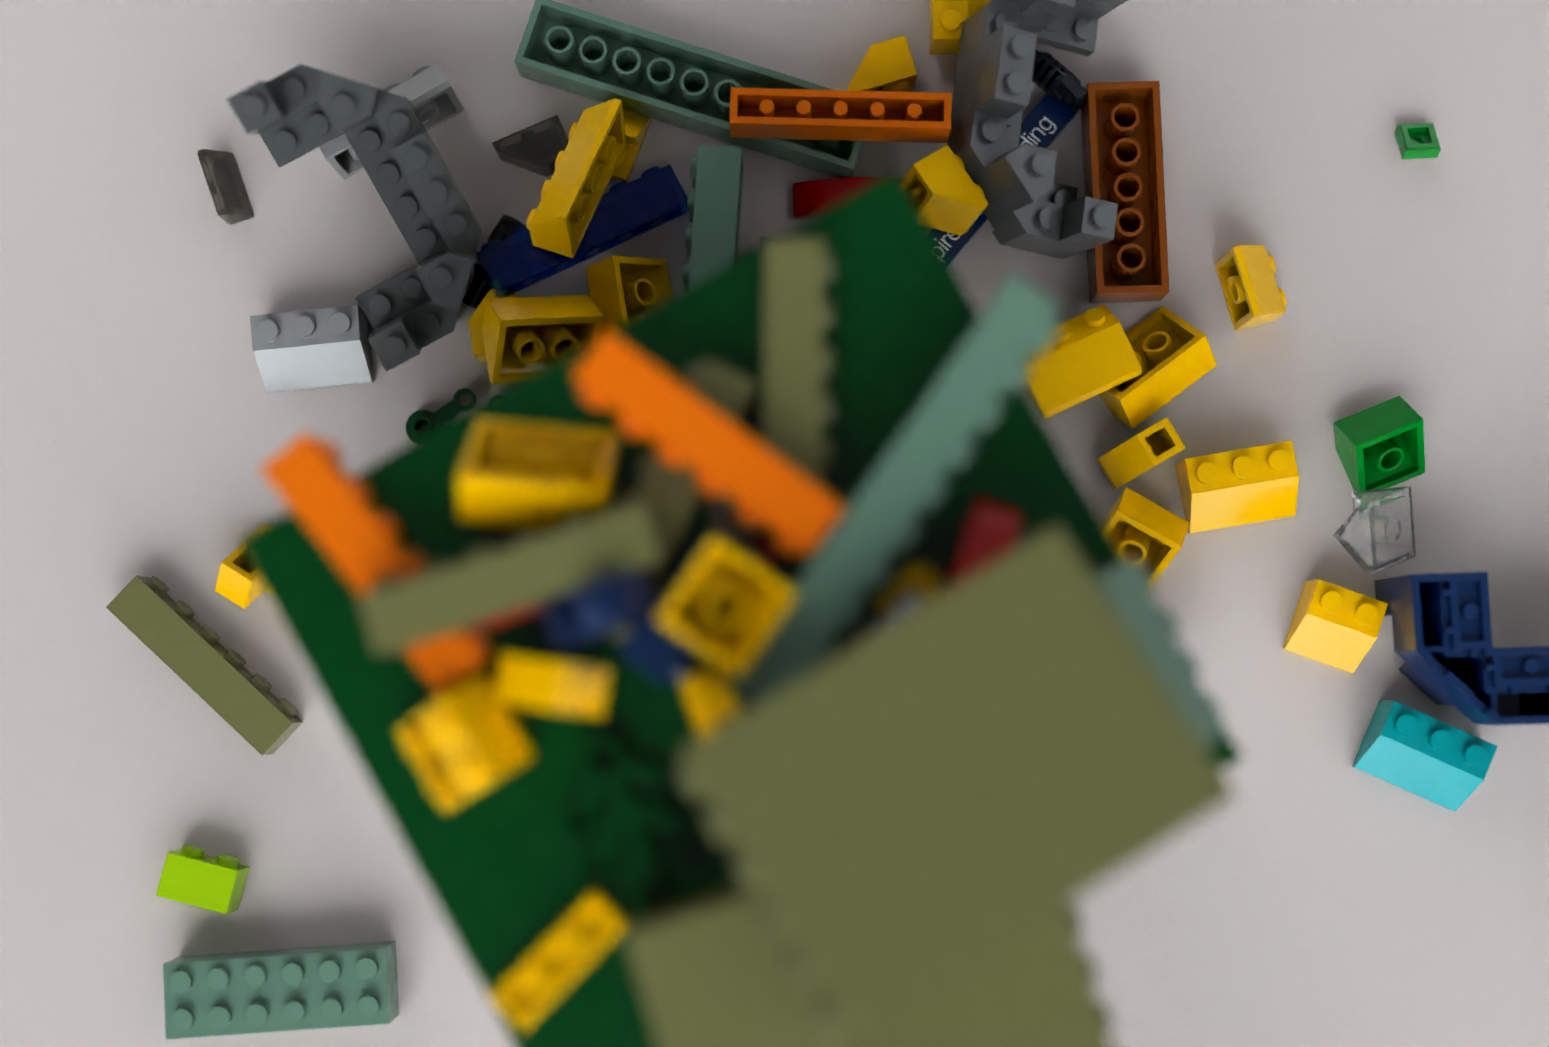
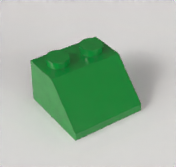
M1400 396L1333 422L1336 451L1359 499L1425 473L1423 418Z

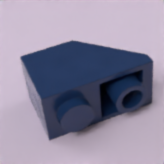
M646 567L600 578L542 604L547 618V627L552 634L557 651L632 627L660 615Z

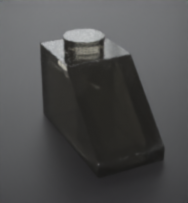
M555 115L492 142L501 160L548 177L554 174L556 157L561 150L565 151L569 141L558 115Z

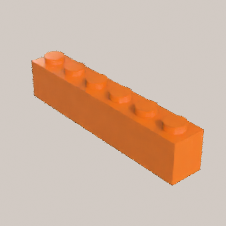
M731 87L730 134L734 138L947 143L951 131L952 93Z
M609 330L604 332L571 375V378L580 387L576 393L580 399L598 412L603 406H606L618 415L619 418L615 424L633 439L639 441L642 435H645L658 445L654 451L655 455L675 470H678L682 464L698 475L693 483L715 500L722 493L737 504L732 512L752 528L756 529L762 523L777 534L772 542L792 558L796 559L800 552L807 558H810L844 513L845 506Z
M306 432L260 468L360 596L372 593L370 585L387 578L399 577L401 583L418 578L417 570L429 565L418 550L413 548L411 551H408L398 537L403 531L386 511L379 515L368 501L374 496L372 491L357 474H354L352 477L348 476L339 464L345 459L344 456L327 437L320 440ZM478 626L403 650L439 696L461 686L493 660V657L486 650L492 644Z

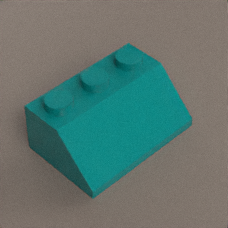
M1379 700L1352 767L1456 812L1484 781L1498 746L1399 702Z

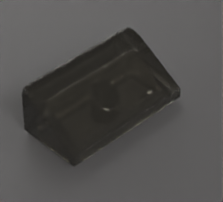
M198 150L197 155L218 216L230 225L254 217L235 156L225 151Z

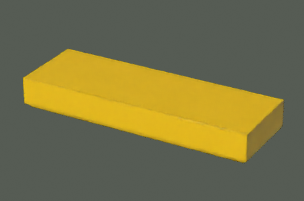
M595 888L490 997L525 1031L625 929L626 918Z

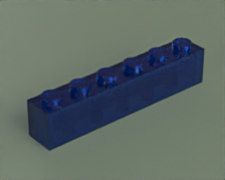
M669 164L662 168L659 166L651 167L641 174V178L630 183L627 180L618 182L609 189L608 193L603 194L574 258L533 246L530 231L526 225L518 228L513 233V236L503 241L495 239L484 244L480 248L481 251L476 252L477 262L495 298L508 297L687 214L688 197L671 165Z

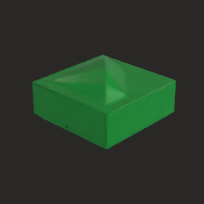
M1433 123L1397 125L1394 134L1402 159L1438 157L1441 148Z

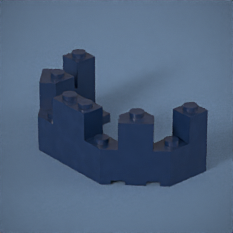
M1487 572L1410 574L1374 580L1376 599L1388 603L1384 616H1392L1394 652L1405 661L1399 668V671L1435 704L1454 705L1473 724H1549V646L1493 648Z

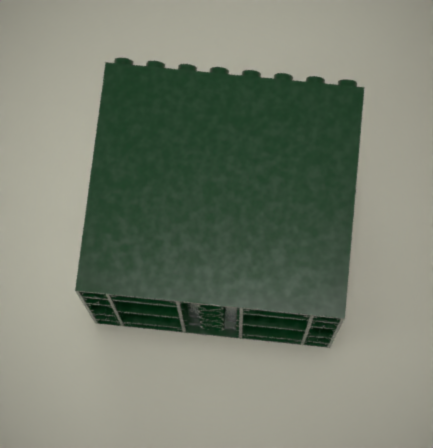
M895 172L778 237L823 238V253H832V282H823V300H832V329H823L822 347H832L831 376H822V394H831V423H822V442H831V471L821 470V489H831V497L846 507L842 516L810 558H807L800 552L797 558L794 559L783 551L773 578L791 590L981 319ZM765 245L611 331V333L680 384H682L690 367L699 368L704 357L755 382L757 392L739 428L762 445L764 434ZM600 338L357 474L372 491L374 496L368 501L379 515L386 511L403 531L398 539L408 551L415 548L429 564L446 561L447 566L451 567L466 562L464 554L491 545H493L495 552L512 547V538L517 535L534 531L528 528L483 525L460 521L457 474L478 418L618 432L611 505L621 502L626 493L634 495L642 478L636 476L640 463L648 450L654 452L658 445L645 435H642L639 441L633 439L615 424L619 416L606 406H603L598 412L576 395L580 387L571 378V375ZM1021 384L1010 398L1003 393L1000 395L998 401L1004 404L1005 407L982 437L975 432L970 438V441L977 445L976 449L956 476L950 471L945 474L942 481L949 485L948 489L929 515L922 510L918 513L914 521L921 528L905 551L900 554L893 549L886 559V562L893 566L892 570L875 593L866 588L857 602L864 606L865 609L849 632L845 633L839 628L829 643L837 649L829 661L852 648L858 631L863 628L869 631L881 619L871 609L910 562L917 568L922 563H925L935 570L945 580L941 587L946 591L962 544L961 540L977 497L1022 514L1013 550L1058 524L1092 576L1125 560ZM707 493L704 494L654 592L656 599L706 534L710 538L715 537L711 496ZM294 511L240 540L514 1046L657 1047L625 943V929L525 1031L499 1007L490 995L595 888L625 918L645 912L639 902V891L644 882L624 831H622L611 857L612 871L610 875L602 882L593 883L588 881L582 874V862L592 853L612 806L606 786L604 785L592 810L594 826L589 833L582 837L571 836L566 832L563 821L566 813L574 808L587 778V774L581 764L582 750L585 744L597 735L611 734L619 737L626 744L631 759L657 770L676 771V768L682 765L679 751L696 742L699 738L680 685L671 680L666 687H663L617 651L623 642L609 635L557 651L552 634L547 627L545 611L496 630L486 629L478 625L492 644L486 650L493 657V660L465 683L485 674L494 689L500 653L608 668L611 670L604 716L599 718L503 704L534 758L462 804L444 813L438 801L434 800L430 795L426 781L414 760L405 753L402 740L396 730L440 696L403 650L390 655H375L357 598L360 597L359 593ZM763 529L765 536H767L769 529ZM540 530L542 536H545V535H548V534L557 532V531ZM755 540L723 544L748 560ZM695 648L690 657L696 663L686 676L719 664ZM811 668L807 674L814 671V669ZM726 669L728 677L730 679L733 673ZM732 686L741 713L758 704ZM1220 721L1218 725L1223 735L1205 749L1221 771L1242 759ZM602 749L597 755V760L601 766L610 767L613 765L615 757L611 750ZM668 775L661 778L660 788L664 793L671 794L677 790L678 784L674 777ZM624 777L631 796L677 816L693 815L701 823V835L691 845H681L675 841L673 835L642 823L662 874L672 878L678 886V901L739 882L730 866L731 862L736 860L737 857L728 842L718 846L707 828L703 815L710 811L701 796L692 801L683 787L682 792L676 798L665 800L655 793L653 787ZM574 813L570 819L571 826L575 830L581 831L587 827V818L582 813ZM683 821L678 825V833L682 838L690 839L695 835L696 828L690 821ZM593 858L588 864V869L593 875L600 876L604 874L606 867L601 859ZM657 885L652 888L651 896L656 902L662 903L668 900L669 892L666 887Z

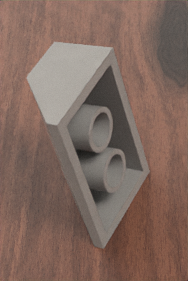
M358 305L250 316L253 353L268 394L374 383L371 346L368 340L370 336L369 322L362 308Z

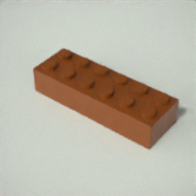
M1159 81L1087 83L1085 87L1087 91L1086 104L1081 108L1084 194L1088 197L1118 204L1114 240L1087 250L1089 303L1159 302L1169 293Z

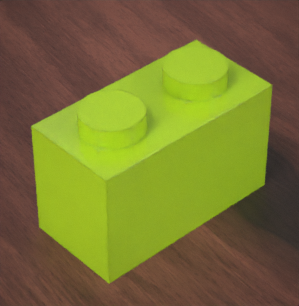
M183 845L182 849L167 853L156 896L223 914L238 910L249 866L239 864L240 859L231 855L218 854L217 858L204 855L205 850L203 848L191 845Z

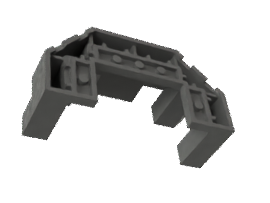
M992 0L963 21L951 109V131L947 145L954 154L962 159L965 170L972 181L982 188L989 205L981 215L985 214L995 229L992 233L1000 245L1065 259L1114 240L1118 204L1088 196L1077 199L1078 188L1054 182L1057 151L1026 143L1019 145L1023 109L1029 106L1036 42L1089 56L1095 52L1098 19L1128 0Z
M302 64L268 82L259 81L227 98L246 133L260 134L279 168L343 134L347 137L418 262L355 297L373 327L368 340L386 371L419 355L423 347L453 332L473 266L482 228L410 99Z

